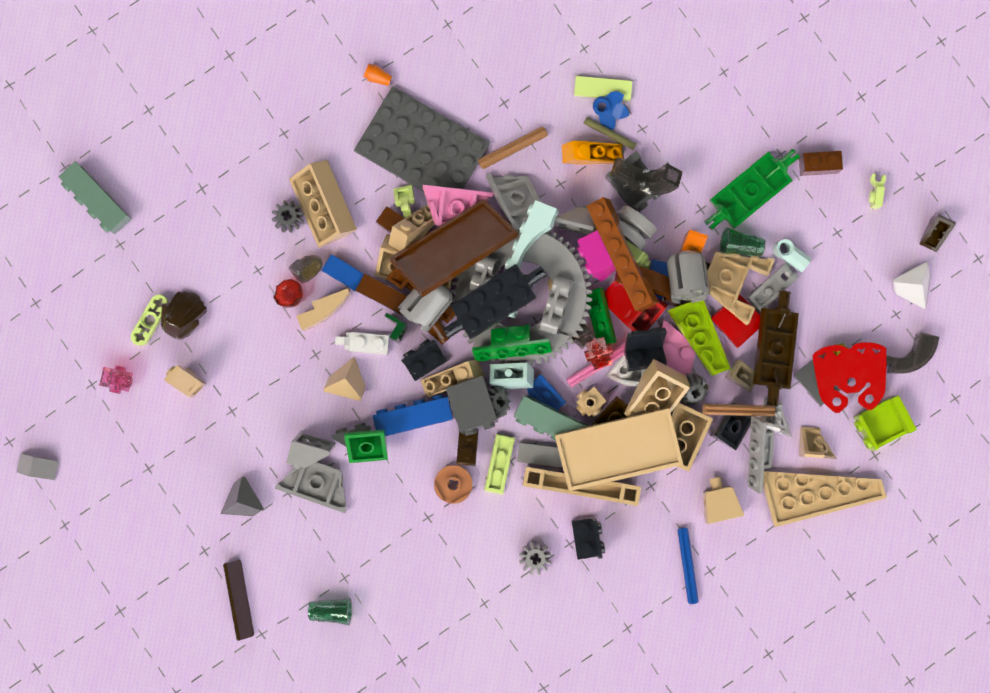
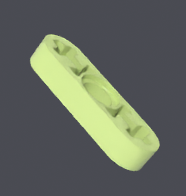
M162 295L152 297L131 333V340L134 344L139 346L148 344L161 322L162 307H158L156 311L160 313L159 316L156 313L150 312L151 308L156 310L157 304L155 302L157 300L163 299L162 303H169L166 297ZM148 315L155 317V323L151 326L145 323ZM143 326V327H145V328H147V329H150L149 332H148V331H145V332L143 333V337H145V339H144V340H140V341L138 342V337H136V335H137V334H142V332H143V330H144V329H142V328H140V327Z

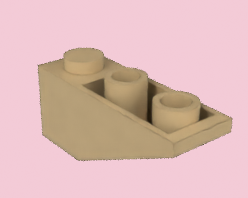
M429 206L422 207L392 227L388 244L401 251L425 236L434 225Z
M471 360L421 380L426 397L429 398L445 392L448 387L485 376L480 362Z
M179 365L176 367L172 366L166 372L167 376L164 379L168 384L191 398L206 385L190 368Z

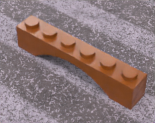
M602 197L587 205L586 207L635 311H644L658 304L659 302L651 285L643 275L628 247L611 200Z

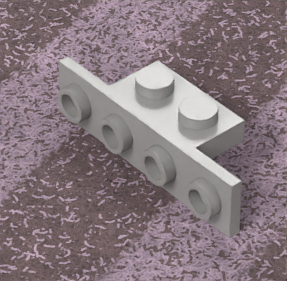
M754 415L751 416L747 482L749 488L761 494L763 493L764 469L772 467L774 432L770 429L766 430L767 422Z

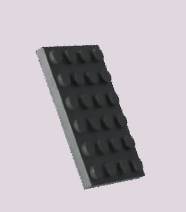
M392 86L356 145L354 152L424 192L423 185L464 189L479 164L478 160L483 157L490 142Z

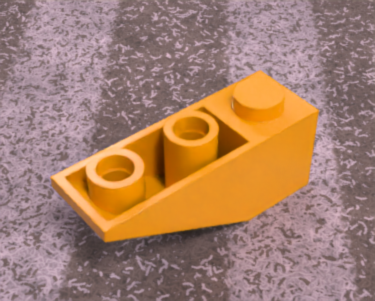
M573 140L562 145V164H620L623 162L622 144Z

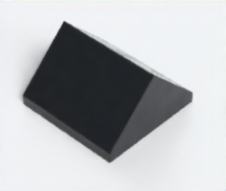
M721 415L710 436L737 450L751 425V416Z

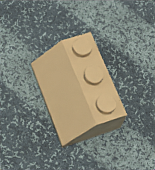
M678 403L671 417L683 465L676 467L689 472L713 418Z

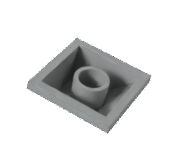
M583 205V207H577L556 217L554 227L589 235L593 232L595 224L586 207L587 205Z
M299 432L291 442L286 463L291 464V467L296 469L306 468L328 456L336 443Z

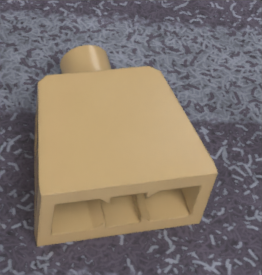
M721 477L709 479L712 490L703 492L705 523L711 524L744 516L732 486L723 487Z

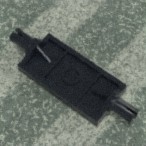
M515 264L451 305L457 320L443 328V331L447 332L446 336L450 339L461 330H464L469 339H473L537 298L532 289L533 284L547 277L546 272H544L545 270L542 266H539V268L526 275Z

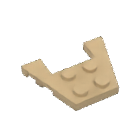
M716 252L707 271L710 295L744 324L748 325L755 307L738 301V295L749 269L768 276L775 259H761L757 256L743 257L739 254Z

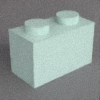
M528 363L490 364L489 383L492 386L505 389L533 388L534 369Z

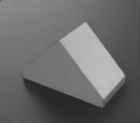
M21 453L17 473L29 477L55 480L59 461Z

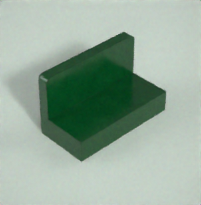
M386 312L384 316L396 324L390 338L399 344L408 326Z

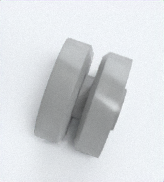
M624 205L618 213L619 223L625 240L638 249L643 250L647 244L645 238L651 239L657 231L656 227L646 217L629 206Z

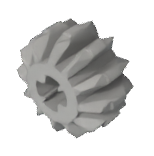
M530 542L531 549L529 550L527 546H524L523 549L527 553L520 552L519 556L526 559L520 560L519 563H527L523 567L524 571L531 567V575H533L534 569H537V573L540 575V567L547 571L548 568L544 563L551 564V560L545 558L552 555L550 552L544 554L548 549L547 546L540 550L541 542L537 543L536 548H534L533 542ZM534 553H538V557L541 558L537 563H533V560L530 558L531 555L534 556Z

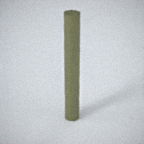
M586 117L583 123L634 150L637 144Z

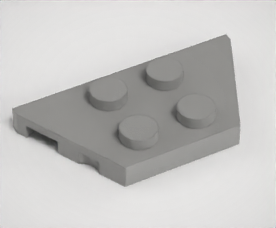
M486 174V180L508 223L518 233L522 223L528 219L527 211L530 204H534L535 200L541 202L529 177H514L512 175L492 177V174Z
M315 462L306 468H294L275 486L277 490L346 513L342 471Z

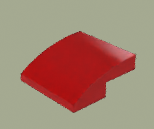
M740 294L738 295V301L750 305ZM722 306L711 317V320L736 348H739L759 329L760 315L754 310L750 323L746 325Z

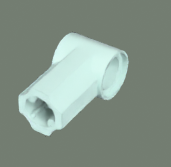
M783 239L773 246V254L778 258H782L799 272H803L811 261L809 256L796 248L788 239ZM780 244L786 246L787 252L785 254L780 251Z

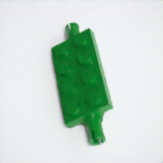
M791 149L781 159H776L768 151L709 200L717 211L704 221L706 225L714 221L708 228L713 230L725 220L735 229L793 181L788 175L787 170L791 164L800 159L799 154L797 153L791 158L796 152L794 149Z

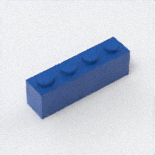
M442 394L432 397L433 401L425 402V399L414 401V405L406 407V404L397 405L395 410L388 411L387 408L377 410L376 415H372L375 429L386 430V436L451 421L453 416L448 397L444 398Z

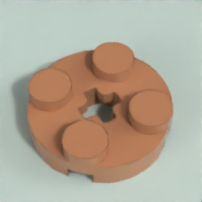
M449 465L438 472L434 482V489L441 500L457 504L463 502L469 496L472 490V478L466 469L460 466ZM450 479L459 482L456 490L453 488L449 489Z

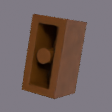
M842 151L803 153L799 159L800 176L838 174L843 170Z

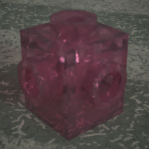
M116 365L114 369L103 367L99 386L110 388L109 392L121 394V390L129 392L133 382V373L126 372V367Z

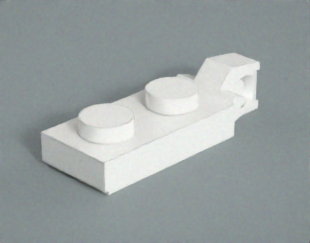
M351 332L346 333V337L336 336L335 344L345 345V350L350 352L388 355L389 335Z

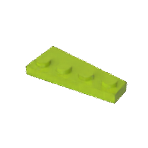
M704 300L694 303L689 302L667 311L711 376L731 369Z

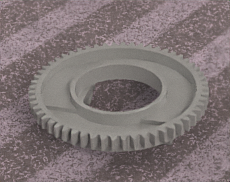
M520 231L518 232V237L455 277L458 281L452 282V285L456 286V289L451 290L452 293L456 294L453 297V301L457 302L496 277V274L505 267L508 258H512L514 253L512 248L514 242L519 240L521 236ZM548 231L540 236L528 249L522 261L542 266L553 283L541 323L530 328L531 341L549 339L552 352L543 355L533 354L524 357L506 358L507 364L513 361L514 363H527L528 361L530 366H534L535 360L539 365L542 364V358L549 362V355L555 359V352L562 355V347L568 350L567 343H575L572 337H580L577 331H584L580 325L587 324L583 318L590 317L585 311L592 309L587 303L592 302L593 299L587 297V295L592 294L593 291L587 289L592 286V283L586 282L590 278V275H584L587 271L586 267L581 268L585 262L583 260L577 261L580 258V254L573 255L576 249L574 247L568 249L570 243L566 242L563 244V237L557 240V233L550 236L551 231ZM498 322L475 338L468 339L467 342L469 344L474 342L473 347L490 346L491 329L505 328L506 326ZM464 332L462 336L468 337L467 333ZM499 359L500 364L505 362V359Z

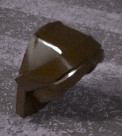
M178 291L170 303H163L161 310V327L163 331L177 340L190 336L199 325V319L207 312V307L200 299L201 297L192 292L184 291L182 293Z

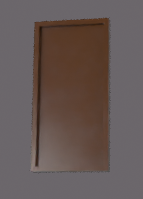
M482 199L389 259L390 263L424 297L518 237V233L487 201Z

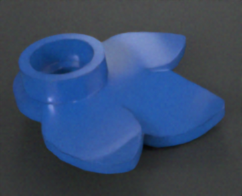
M613 91L606 97L596 98L593 102V110L599 115L600 123L611 130L615 129L616 119L619 120L629 116L627 107L621 103L624 98L623 93ZM601 102L606 104V108L603 110L599 108V103Z

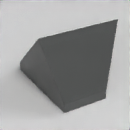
M245 476L233 483L221 514L255 516L264 509Z

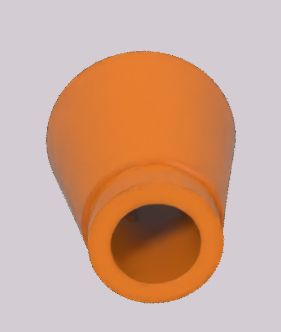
M370 63L363 75L367 79L366 81L386 86L389 85L392 78L389 73L379 66Z

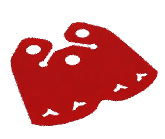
M872 342L857 343L849 349L842 345H830L817 350L812 355L820 398L831 411L840 413L848 405V398L839 391L834 390V386H838L845 393H858L866 386V383H870V387H867L858 396V403L867 410L876 408L883 398L886 389V348ZM865 348L863 353L857 351L858 349L862 350ZM873 348L876 350H880V352H877V354H875ZM833 351H835V352L841 351V353H839V354L836 356V354L833 353ZM824 353H826V355L824 356V359L821 358V357H818L819 355L822 356ZM849 378L856 380L854 386L848 385L847 381ZM867 395L873 396L874 400L872 403L865 401ZM836 397L841 399L839 406L833 404V399Z

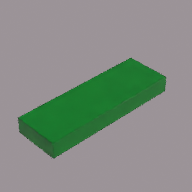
M603 287L593 289V293L587 295L593 301L588 302L587 305L592 307V309H589V314L599 348L617 343L604 289Z

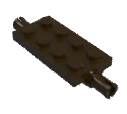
M782 290L779 291L778 306L775 309L761 308L753 376L754 385L767 386L766 388H768L766 405L779 407L780 390L791 389L799 313L791 312V309H789L791 292Z

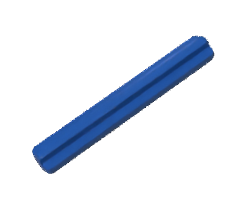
M683 527L678 529L687 600L689 604H697L699 600L689 530Z

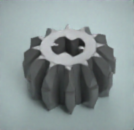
M284 200L283 207L277 204L276 207L279 210H272V213L276 215L272 218L273 222H277L275 227L277 229L281 227V231L284 233L287 227L289 232L293 233L294 226L296 229H300L297 224L298 222L304 223V220L299 218L304 215V212L299 211L301 209L300 205L294 207V201H291L288 205ZM290 213L292 218H288V221H286L284 215Z
M687 373L686 377L690 388L680 401L689 406L692 404L697 406L698 401L704 402L703 397L708 395L706 390L709 387L702 376L696 373L692 375Z
M491 386L487 388L496 417L498 419L507 415V411L510 410L508 405L511 402L508 400L509 393H506L505 388Z

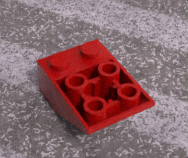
M615 281L604 292L608 308L632 331L649 330L668 306L656 296L658 304L644 311H635L623 284Z

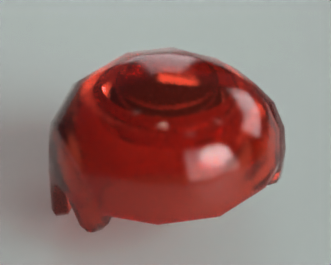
M293 279L283 280L276 286L273 299L277 305L284 308H294L303 299L302 285Z

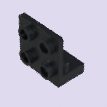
M655 327L646 331L634 330L628 333L623 351L628 372L647 369L654 359L667 365L663 349L667 333L666 328Z
M427 339L419 345L421 348L415 352L411 349L403 354L404 358L401 361L415 382L447 362L435 340L430 341Z
M595 518L571 521L577 560L593 557L602 559V554L605 553L604 542L600 541L599 534H602L601 522Z

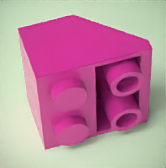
M598 230L577 240L580 245L577 247L579 254L586 260L585 267L588 273L592 274L593 278H597L602 282L616 270Z

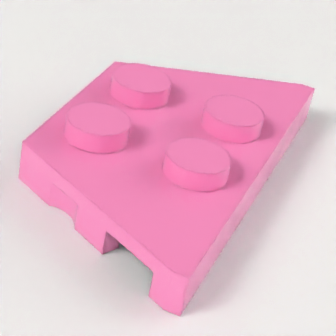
M423 185L434 224L439 226L482 199L488 201L493 196L492 192Z
M663 321L661 328H666L667 331L663 343L667 360L666 366L685 376L687 373L691 374L695 357L694 350L684 335L667 321Z

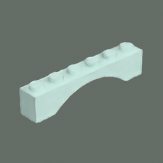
M536 200L534 204H530L527 211L528 219L521 225V236L519 240L514 242L512 248L514 253L512 258H508L505 269L515 264L520 269L523 258L531 245L540 236L553 228L559 213L557 208ZM518 310L509 315V317L515 319Z

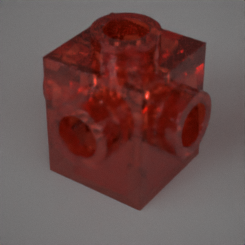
M604 337L585 343L587 351H584L587 362L591 361L594 370L613 364L610 356L613 355V350L610 343L606 344Z

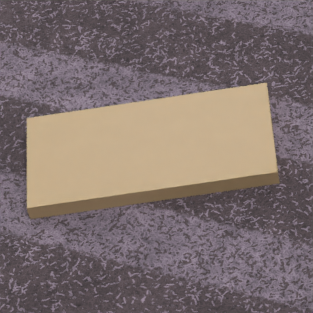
M669 407L555 434L569 491L683 465Z

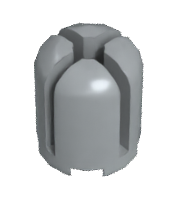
M687 250L673 254L668 259L667 270L672 302L680 304V300H691V303L707 299L706 295H710L705 257L697 251Z
M445 284L424 297L413 288L398 308L401 309L400 312L410 322L413 321L418 325L421 324L422 327L420 329L428 332L452 303L453 295L451 290L445 287Z

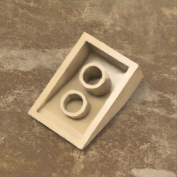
M654 359L643 373L624 414L630 417L668 407L671 413L690 388L687 377Z

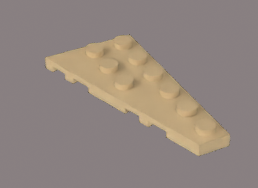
M764 471L763 490L773 527L887 498L882 479Z

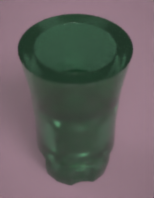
M728 227L724 229L720 241V252L722 254L763 255L765 250L764 238L738 232Z
M351 598L328 601L319 600L318 602L311 601L308 607V618L310 621L339 623L349 626L352 618Z

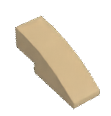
M347 288L313 301V310L297 315L301 330L307 331L332 316L351 295L350 290Z

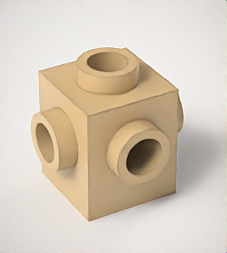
M595 387L588 392L585 389L576 396L579 399L576 401L578 405L576 409L582 416L586 414L589 417L592 414L595 417L603 410L601 406L607 401ZM587 400L592 401L591 407L587 405Z

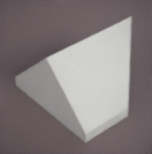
M925 262L893 280L894 292L898 296L926 309L930 279L928 264Z
M623 355L606 374V377L625 386L637 387L646 369L628 372L625 356Z
M764 398L762 405H766L767 398ZM778 402L779 407H775L774 416H758L767 422L766 430L770 429L773 432L792 437L782 409L783 403Z

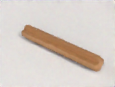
M540 127L480 158L478 163L482 169H485L547 137V131L544 127Z
M703 404L702 412L706 415L774 416L776 408L770 405Z

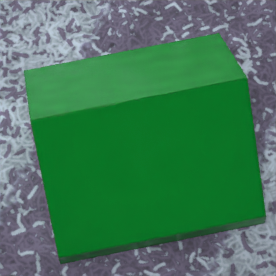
M386 430L344 433L349 463L388 460Z

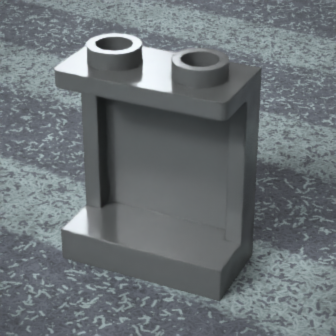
M635 151L607 173L605 178L627 206L641 212L648 206L647 202L652 198L656 200L663 194L662 190L665 186L657 181L640 160L641 156Z
M483 376L446 388L461 434L469 436L477 433L476 429L484 427V430L495 427V423L499 422Z

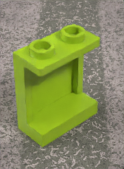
M899 395L879 403L873 410H866L854 416V425L858 432H862L864 445L871 451H877L880 447L917 430Z

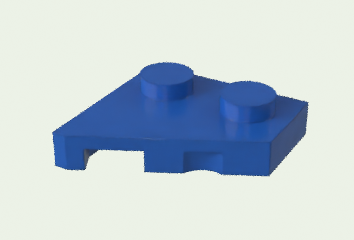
M542 374L534 379L533 388H527L529 396L556 410H559L566 403L564 398Z

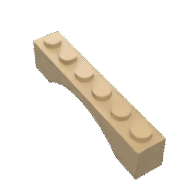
M525 467L522 486L634 506H638L641 492L640 486L618 482H607L569 491L564 473Z

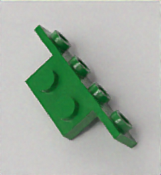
M522 325L491 329V345L473 347L472 352L476 361H487L516 356L524 357L533 354L543 355L551 353L552 348L549 339L531 341L530 326Z

